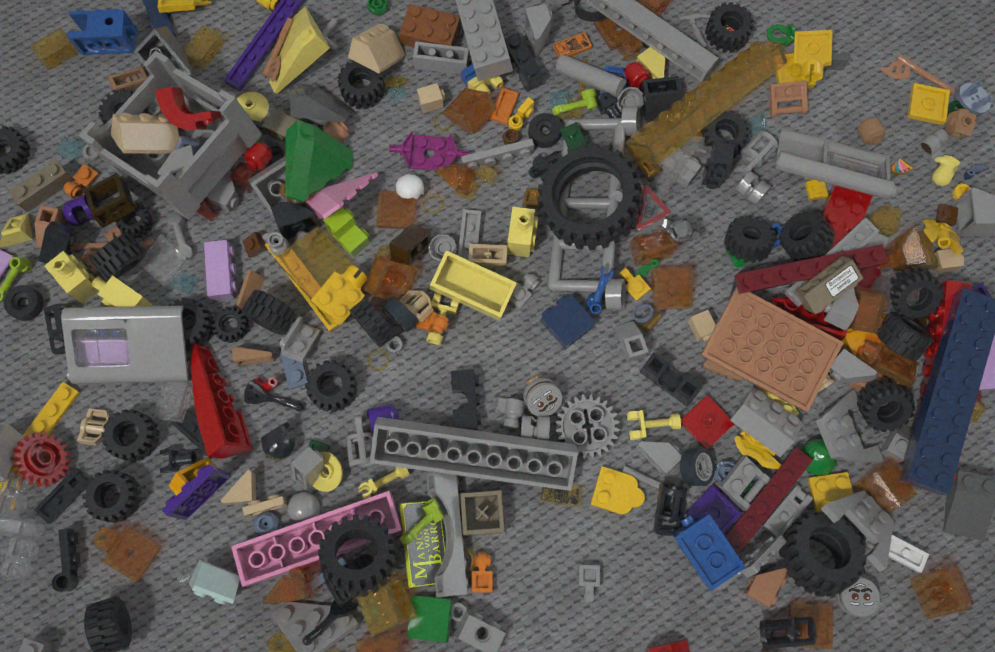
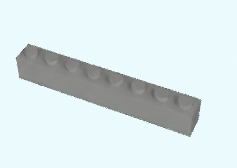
M635 0L585 1L700 82L704 80L718 60V57L700 46L697 42Z

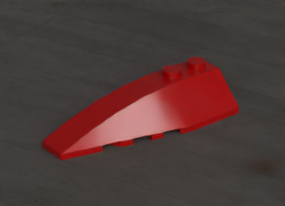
M197 344L192 345L191 370L194 406L207 456L224 459L251 452L253 447L243 415L240 410L235 411L232 405L235 399L233 395L226 393L224 386L227 383L224 378L216 373L219 367L210 349Z

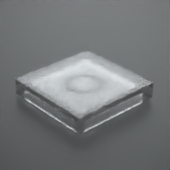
M160 234L139 264L163 287H168L190 258L168 237Z
M163 382L153 420L183 423L193 384L188 382Z

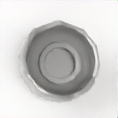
M636 87L622 89L616 103L618 110L622 113V109L625 106H639V109H641L644 104L643 93Z
M441 234L431 240L428 250L434 260L441 262L444 254L440 252L445 253L447 250L456 255L457 245L451 236Z
M300 492L293 495L288 502L287 512L292 520L302 522L319 515L320 503L314 495Z

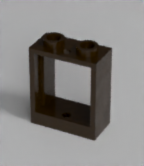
M118 173L84 190L91 216L102 228L136 210L129 187ZM119 192L120 195L101 206L98 205L99 202Z

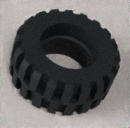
M810 512L800 517L783 534V538L787 542L779 549V556L783 557L781 564L783 568L786 567L788 577H792L795 580L794 584L798 587L802 586L805 592L809 594L815 592V595L820 597L825 595L827 597L835 596L855 584L865 571L866 556H863L866 551L864 545L860 543L862 539L859 534H855V529L851 525L848 526L842 518L833 523L827 515H824V512ZM809 539L817 540L829 548L835 559V569L821 565L813 557L809 548Z

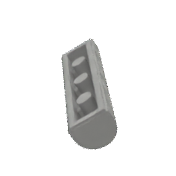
M561 55L556 63V71L600 91L608 92L617 98L626 83V80L566 55Z

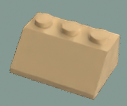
M377 24L353 37L348 58L377 73L383 72L405 57L395 32L385 24Z
M129 113L113 114L111 136L123 153L171 154L175 150L179 139L178 128L164 114H159V116L141 113L140 115H131Z

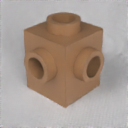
M958 109V111L949 113L946 119L945 131L949 136L957 138L970 137L976 124V115L969 113L970 110Z

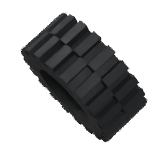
M359 514L353 515V520L348 521L347 516L341 518V524H338L337 521L332 523V531L326 529L324 532L325 539L321 538L318 556L321 572L326 583L329 582L330 588L334 591L338 588L340 595L345 596L346 591H348L352 598H356V593L358 592L362 593V597L368 596L367 591L370 589L373 594L379 591L378 584L384 587L387 584V576L391 578L393 574V567H395L393 537L391 533L388 534V528L385 524L381 527L380 520L376 518L373 522H370V516L364 515L363 519H359ZM354 538L367 539L378 550L375 560L369 566L359 570L345 568L336 559L339 548L346 541Z

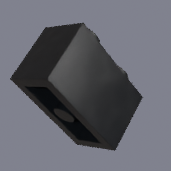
M51 221L45 228L38 261L47 264L63 251L69 256L73 254V252H70V248L74 246L76 236H74L75 228Z

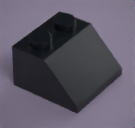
M288 201L277 203L271 208L278 229L286 240L294 238L299 231L310 232L320 228L314 212Z

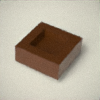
M939 204L936 222H944L954 227L957 222L959 208Z
M253 232L243 240L248 257H255L266 249L260 232Z

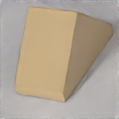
M470 244L468 261L486 269L506 265L507 245Z
M247 470L220 501L227 505L255 501L256 474Z

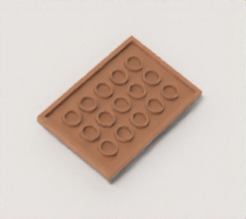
M736 287L700 356L798 409L808 412L844 342L751 292L739 294Z

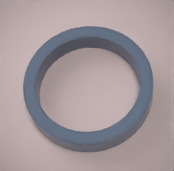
M641 304L633 310L632 317L636 322L643 323L651 319L654 310L649 304ZM642 308L650 309L649 315L645 318L638 319L635 317L638 310Z

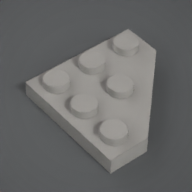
M287 602L271 614L296 652H325L359 626L352 614L337 618L327 627L322 635L312 641V644L306 646L302 642L303 637L308 635L327 618L331 606Z

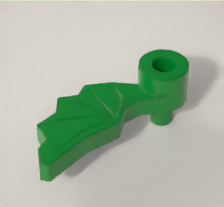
M653 259L651 265H642L641 268L637 269L635 277L640 275L641 278H644L648 275V271L658 268L659 261Z

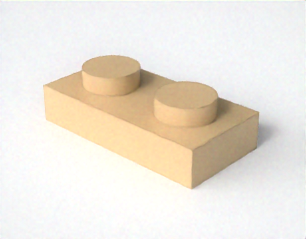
M277 494L269 496L268 500L260 502V500L251 501L248 503V506L242 509L244 516L251 517L288 505L286 498L280 497Z

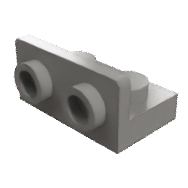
M298 316L296 321L290 324L288 334L284 335L280 341L282 355L303 363L317 341L320 330L303 324V317Z

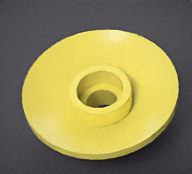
M247 92L237 98L251 120L262 121L268 114L269 103L262 94Z
M320 452L324 458V468L313 484V487L323 492L332 491L341 483L343 477L342 466L333 454Z

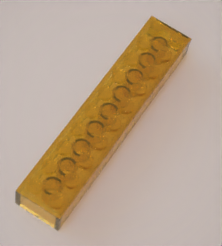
M755 41L751 43L749 48L738 53L737 57L725 63L723 68L713 72L710 78L700 82L697 88L687 92L684 98L674 102L671 105L672 107L667 111L661 112L654 121L648 122L642 130L632 134L631 138L626 141V144L634 161L657 165L788 62L782 44L773 43L772 41Z

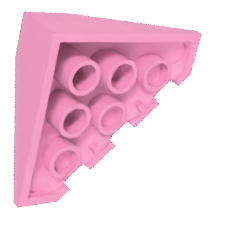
M372 173L322 188L315 194L314 192L311 193L304 202L314 212L316 218L325 219L344 205V200L351 199L357 194L356 190L363 189L378 174Z

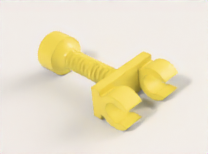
M434 293L432 305L433 309L439 311V315L446 317V313L457 314L459 302L452 300L450 307L441 305L442 294ZM436 331L429 332L426 341L441 345L443 336Z
M643 410L627 412L628 421L639 420L640 430L630 431V440L645 439L647 437L646 428L669 425L672 427V430L681 429L679 413L670 414L668 419L645 421Z
M395 467L396 469L375 482L370 479L368 483H362L359 486V494L364 490L368 491V493L362 495L364 497L362 500L370 498L372 494L375 496L378 488L395 478L401 477L404 479L410 476L408 469Z

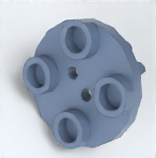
M981 80L977 83H965L955 93V98L965 109L970 110L969 113L976 115L987 112L993 99L991 95L988 96L987 92L980 87L983 84Z

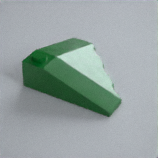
M297 120L286 130L285 198L304 202L311 193L314 192L315 194L325 187V183L328 181L332 182L342 175V171H347L353 167L352 150L317 127Z

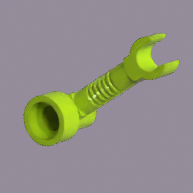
M595 88L581 92L583 100L554 106L552 109L553 115L556 116L586 106L588 110L597 108Z
M13 257L10 259L9 265L12 269L0 287V302H4L5 295L18 273H27L32 269L33 263L30 259L24 257Z
M436 498L428 500L422 506L426 516L399 538L403 545L406 543L409 545L430 522L434 520L437 523L445 517L439 508L440 504Z

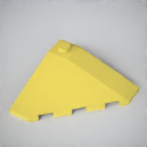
M306 7L292 18L291 28L279 54L281 60L279 72L274 82L270 78L269 83L276 94L330 48Z

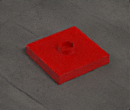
M708 395L681 419V424L707 450L735 425Z

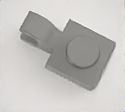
M579 565V586L585 587L584 602H593L594 587H600L599 565Z

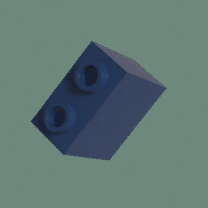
M571 294L567 297L562 296L556 302L557 305L552 309L549 307L541 314V323L565 350L590 331L596 323Z

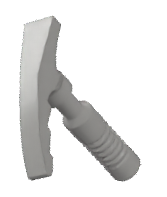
M693 14L680 17L678 20L679 24L689 22L699 45L705 49L708 48V44L700 29L697 28L695 20H709L710 15Z

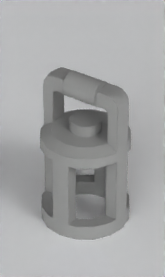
M766 131L757 132L754 138L740 151L741 158L732 167L735 173L749 172L752 168H760L767 158L777 150L778 143L776 139ZM761 137L768 140L766 145L762 142ZM761 147L762 149L757 153L756 150Z
M357 415L354 418L356 430L353 434L346 437L349 467L360 468L376 465L370 463V458H366L364 442L370 440V447L372 449L373 433L364 432L362 417ZM351 442L357 443L359 459L353 460Z

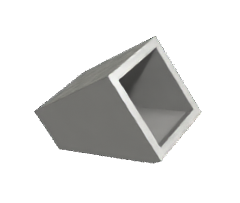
M977 188L969 189L955 201V206L959 208L957 216L959 236L995 237V195Z

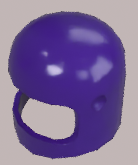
M85 194L67 201L63 206V214L71 225L80 226L87 221L95 220L91 216ZM84 209L89 219L81 222L77 218V213L79 210Z
M387 404L367 409L373 433L377 417L400 420L398 411L392 405Z

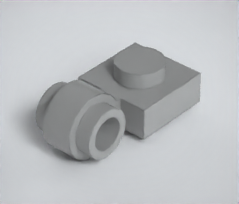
M527 273L522 279L524 286L517 283L509 301L521 309L532 296V293L528 290L534 291L539 286V278L534 274Z

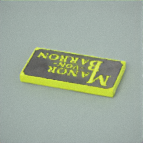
M426 502L400 504L403 534L412 529L426 516L425 511L422 509ZM433 520L409 545L407 543L404 545L409 588L435 584V575L441 566L445 553L442 520L437 523Z

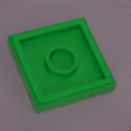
M412 595L407 638L448 643L453 599Z

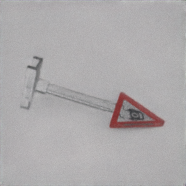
M683 135L675 137L673 141L683 150L681 152L682 155L656 194L648 185L643 186L644 203H641L642 214L638 215L636 230L640 231L671 213L669 208L662 202V199L693 154L709 155L711 153L712 147L703 145L704 137Z

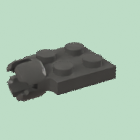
M665 216L661 225L665 227L664 231L668 232L670 237L678 242H685L686 240L692 242L693 239L697 241L700 235V230L693 228L690 222L681 218L674 220Z

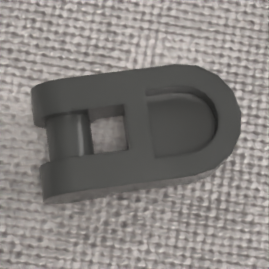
M841 52L840 54L832 53L831 66H825L823 69L844 70L846 63L850 59V54L847 52Z

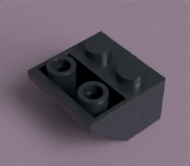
M679 76L643 80L640 91L643 93L645 123L681 119L682 91Z

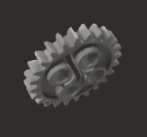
M584 394L580 401L577 397H574L575 403L573 404L567 401L569 407L562 406V410L565 413H558L562 421H556V424L561 426L556 432L562 433L558 440L564 439V443L575 444L578 455L581 452L584 459L587 453L590 454L592 459L595 452L599 456H601L602 449L608 452L607 445L614 446L611 439H618L614 432L620 431V429L615 428V425L620 423V421L613 419L617 416V413L611 414L610 412L613 406L607 408V400L600 403V397L598 396L595 401L592 394H590L587 400ZM584 409L587 410L589 424H593V427L590 428L591 444L588 443L587 430L582 428L585 425ZM593 410H598L601 413V419L598 421L593 420L590 413ZM573 413H579L582 416L580 423H573L571 421ZM599 429L604 432L603 440H596L593 433L595 430ZM577 432L583 433L585 436L584 442H575L574 434Z

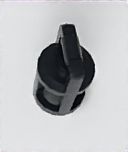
M54 304L44 309L51 352L55 355L66 354L65 346L56 348L54 340L64 342L61 320L62 311L60 312V309L73 308L70 304ZM51 318H55L56 329L54 330L52 329ZM77 329L72 330V338L74 337L75 339L78 337Z
M660 483L653 530L657 535L672 536L671 533L682 526L680 521L684 518V507L688 489L675 483ZM673 496L672 508H669L670 498ZM662 519L666 523L676 522V527L674 529L660 528V521Z
M788 617V619L769 621L760 620V637L765 650L784 647L796 648L816 643L817 628L812 617ZM799 624H808L809 638L800 639L802 637V629L798 626ZM787 630L788 636L772 637V631Z

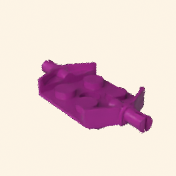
M411 131L402 145L389 144V152L400 153L408 169L448 172L454 162L458 160V157L461 158V156L470 154V151L457 149L451 134H449V137L413 135V131ZM428 150L435 152L431 158L426 157L424 154Z

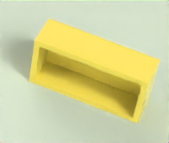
M446 250L429 289L499 321L517 283Z

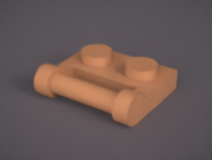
M807 80L769 84L770 117L798 112L800 114L807 113ZM800 100L799 105L777 107V102Z

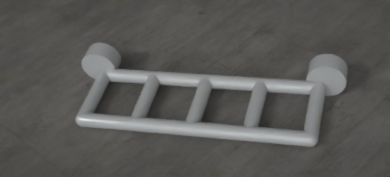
M625 106L622 109L621 118L569 119L566 121L565 127L577 122L580 130L615 129L613 152L615 153L618 149L624 154L625 136H639L640 109L639 106ZM563 140L562 156L568 154V147L565 140ZM610 174L608 198H568L569 183L564 188L559 200L560 209L565 217L567 216V209H607L608 217L619 206V201L614 199L613 193L620 189L621 184L614 175ZM553 233L548 288L552 291L596 292L599 281L560 280L563 249H580H577L573 243L571 246L566 245L563 239L559 240ZM614 241L607 243L608 248L603 249L601 245L595 246V250H603L602 266L604 265L603 273L605 274L610 272L611 267L613 269ZM583 246V250H589L588 246ZM611 277L607 281L604 290L606 308L623 310L626 298L625 280L612 279Z

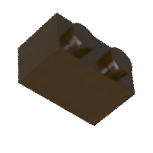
M411 223L389 243L391 258L410 266L428 249L431 242L430 230Z

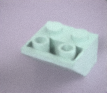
M199 560L189 584L194 594L206 598L207 595L212 596L215 602L226 605L227 602L233 604L240 577L235 572Z

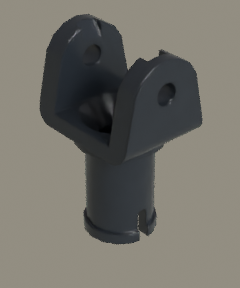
M608 92L603 93L597 101V108L601 115L607 114L609 118H621V114L616 109L617 99Z
M554 151L546 157L539 154L533 159L532 167L529 170L530 177L537 179L543 173L547 174L549 171L547 166L550 163L554 165L557 162L556 155L559 152Z
M160 450V455H169V467L160 468V473L178 472L181 465L197 462V455L193 451L179 454L177 450Z

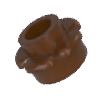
M508 129L502 135L503 143L505 145L516 143L520 140V135L516 130Z

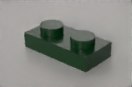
M577 122L560 129L568 149L578 150L580 149L579 145L585 144L586 148H588Z

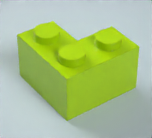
M341 206L323 219L328 232L354 258L370 244L369 234L364 228L359 229L356 226L357 222L353 218V213L348 208L344 209Z

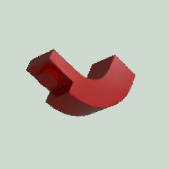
M167 87L155 90L157 102L162 113L172 124L179 128L207 130L206 125L215 124V120L222 119L220 111L193 113L187 107L183 89L180 87Z

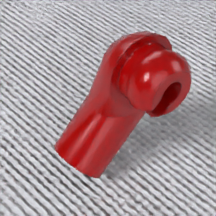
M260 377L253 379L266 391H271L277 385V380L273 377L269 378L266 382H263V379Z

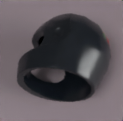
M288 422L261 437L262 449L265 455L273 460H284L294 451L295 438L288 440L284 437V432L291 426Z

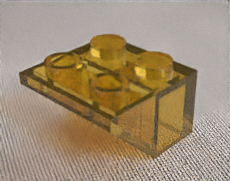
M402 577L388 582L384 587L382 585L379 586V591L374 594L370 590L367 592L368 596L362 597V594L357 596L372 637L417 617Z

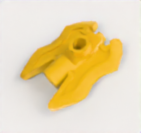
M933 219L922 220L925 224L924 233L932 243L936 240L940 248H947L949 246L953 253L957 255L964 251L960 245L961 238L950 225L944 222L937 223Z
M743 429L740 432L742 437H734L735 443L742 455L751 456L761 466L766 468L779 469L781 467V464L772 457L775 453Z

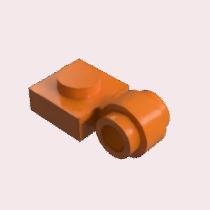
M83 164L72 176L76 182L68 181L64 185L65 193L72 198L81 196L83 193L82 187L84 186L87 189L91 187L100 176L99 173Z
M432 312L422 323L418 320L414 326L424 331H436L442 334L449 325V319L436 312Z
M478 552L473 555V567H477L478 571H471V592H492L493 571H485L486 567H490L491 562L490 554H486V552Z

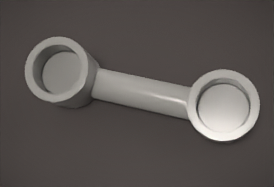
M173 214L168 218L167 222L174 229L179 245L177 255L184 262L191 261L194 257V251L190 246L186 245L181 229L184 225V218L180 214Z

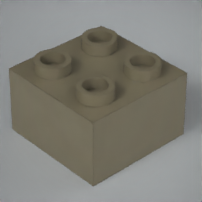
M501 490L461 493L463 536L504 533Z

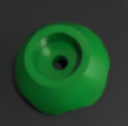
M368 0L366 4L369 12L374 15L384 14L389 5L388 0Z

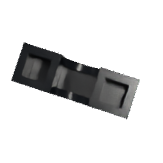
M516 33L505 38L511 64H515L519 80L526 92L542 86L543 73L520 34Z
M715 142L711 158H708L704 165L701 185H706L709 189L720 188L732 166L735 145Z
M653 352L639 373L687 407L699 393L702 386L688 376L682 377L673 372L669 367L670 363Z
M474 369L451 371L452 394L461 393L468 398L465 407L453 409V427L478 431V425H481V413L477 414L476 406H480V394H476L475 387H479V375H475Z

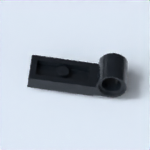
M66 528L58 530L62 572L56 574L52 579V587L57 592H70L78 585L77 570L80 564V555L76 553L78 535L74 532V529ZM67 577L68 584L64 587L63 580Z

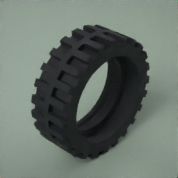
M592 143V147L589 148L582 144L579 145L580 149L578 150L568 149V154L565 156L559 154L556 157L557 162L554 165L550 163L547 166L549 172L547 174L543 173L541 176L543 185H538L540 197H537L543 218L559 240L563 239L564 243L568 246H571L573 243L580 250H583V246H588L591 251L595 250V246L599 245L603 249L608 248L607 243L614 241L616 244L620 242L619 237L622 234L625 236L630 234L629 227L631 225L635 227L638 223L636 216L642 214L641 203H644V197L635 166H632L631 160L628 157H623L621 151L617 149L614 153L611 146L605 145L603 149L597 143ZM601 171L610 173L619 180L623 192L622 200L617 209L607 218L592 224H578L569 221L563 215L559 204L560 196L564 188L577 176L587 172Z

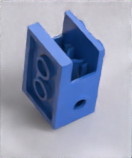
M96 9L95 11H69V15L82 31H68V39L82 55L134 53L138 29L124 10Z
M705 511L695 518L691 514L687 515L680 521L683 526L671 533L710 591L745 568V565L713 518Z

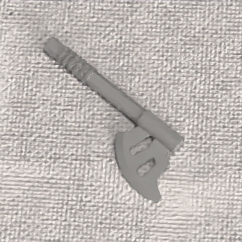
M624 466L622 472L659 489L661 482L633 468ZM681 474L673 477V483L680 485V481H683V486L688 489L685 503H689L691 498L689 495L695 493L697 486L689 488V485L682 479Z

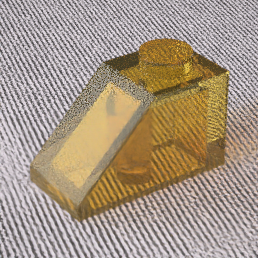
M882 206L866 218L879 230V234L894 236L900 230L901 209H895L893 206Z

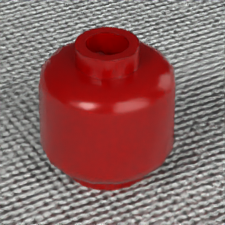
M641 62L629 63L625 67L626 82L631 87L640 89L642 81L650 78V72Z
M254 143L244 154L246 165L251 170H264L273 159L272 150L265 143Z

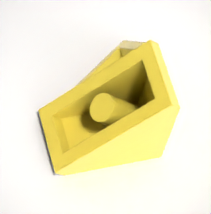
M28 213L9 218L1 231L0 248L33 240Z

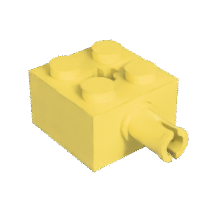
M512 207L507 255L530 257V252H534L538 223L535 209Z
M63 251L45 265V268L66 293L82 304L99 291L92 286L95 277L87 271L88 268L73 254L69 256Z
M114 276L108 282L101 277L95 278L92 282V286L99 290L98 295L103 298L101 302L108 307L153 306L144 297Z

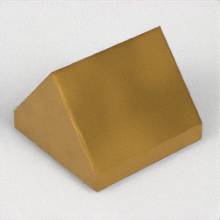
M652 156L637 163L649 181L662 171Z

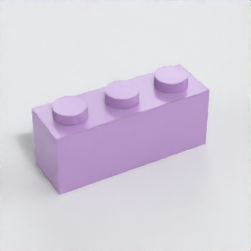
M227 240L205 242L207 296L211 301L234 299L235 292L238 291L237 283L233 278V275L236 274V266L232 263V257H235L234 246H231Z

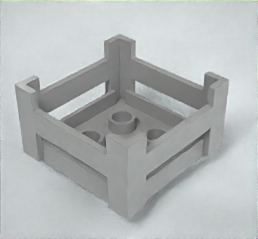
M155 51L143 64L151 75L115 114L129 113L131 115H140L156 98L155 90L167 87H180L183 89L185 103L193 113L220 111L222 119L215 120V124L206 125L207 130H186L177 127L179 137L195 138L200 142L197 153L177 176L174 177L168 170L160 177L157 174L170 154L123 153L111 136L113 117L102 129L91 121L78 136L114 171L125 178L128 175L161 196L177 213L189 220L199 209L203 199L245 150L251 148L262 134L234 96L224 90H221L219 93L177 69L169 58ZM196 93H198L199 95L203 96L204 98L208 99L209 101L213 102L221 108L219 110L216 109L215 107L198 98ZM160 107L153 115L159 116V114H163Z

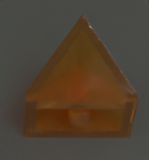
M459 163L440 167L434 171L453 189L467 196L477 176V171Z

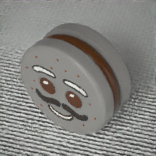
M539 378L527 385L523 394L524 402L529 411L538 417L552 415L559 409L562 403L561 391L548 378Z
M860 577L855 584L842 593L837 594V600L840 607L847 614L865 617L877 610L880 603V594L873 582Z

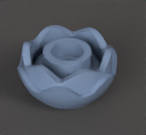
M721 461L715 468V478L721 483L727 476L725 472L729 473L736 464L732 461Z
M262 512L254 520V529L260 536L278 530L279 519L273 512Z

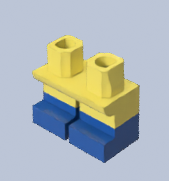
M473 64L461 71L463 83L474 95L478 94L482 99L490 94L487 86L492 84L496 90L503 87V79L500 75L478 81Z

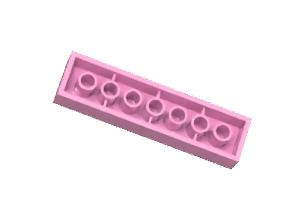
M387 491L231 546L242 587H250L319 562L318 549H320L319 543L321 538L325 539L324 532L326 529L332 531L331 524L335 521L341 524V518L347 516L349 521L353 520V515L359 514V519H363L364 515L370 516V522H373L376 518L380 520L381 527L385 524L388 528V534L391 533L393 536L401 533L402 524L392 493ZM364 538L350 539L339 548L337 555L372 542Z

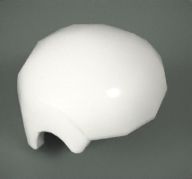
M407 174L400 177L396 182V192L401 198L408 199L413 197L418 199L420 194L424 195V185L418 176Z

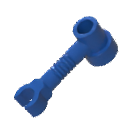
M604 265L600 268L601 275L596 293L590 294L586 299L587 306L593 314L601 312V298L607 281L613 276L612 267L607 274L603 273Z

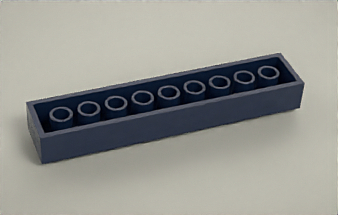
M965 288L953 295L899 481L937 495L950 494L995 335V298Z

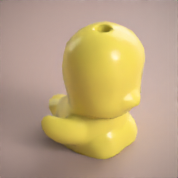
M948 155L936 157L934 161L939 162L940 165L933 172L932 180L939 186L949 185L958 169L957 166L961 162Z

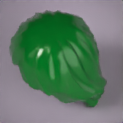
M811 439L801 449L804 454L813 459L805 471L813 475L823 476L832 473L834 468H836L837 460L831 459L823 439Z

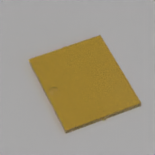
M318 226L274 258L278 265L310 299L315 296L334 272L341 275L349 266L353 265ZM358 270L353 277L357 278L360 275V271Z

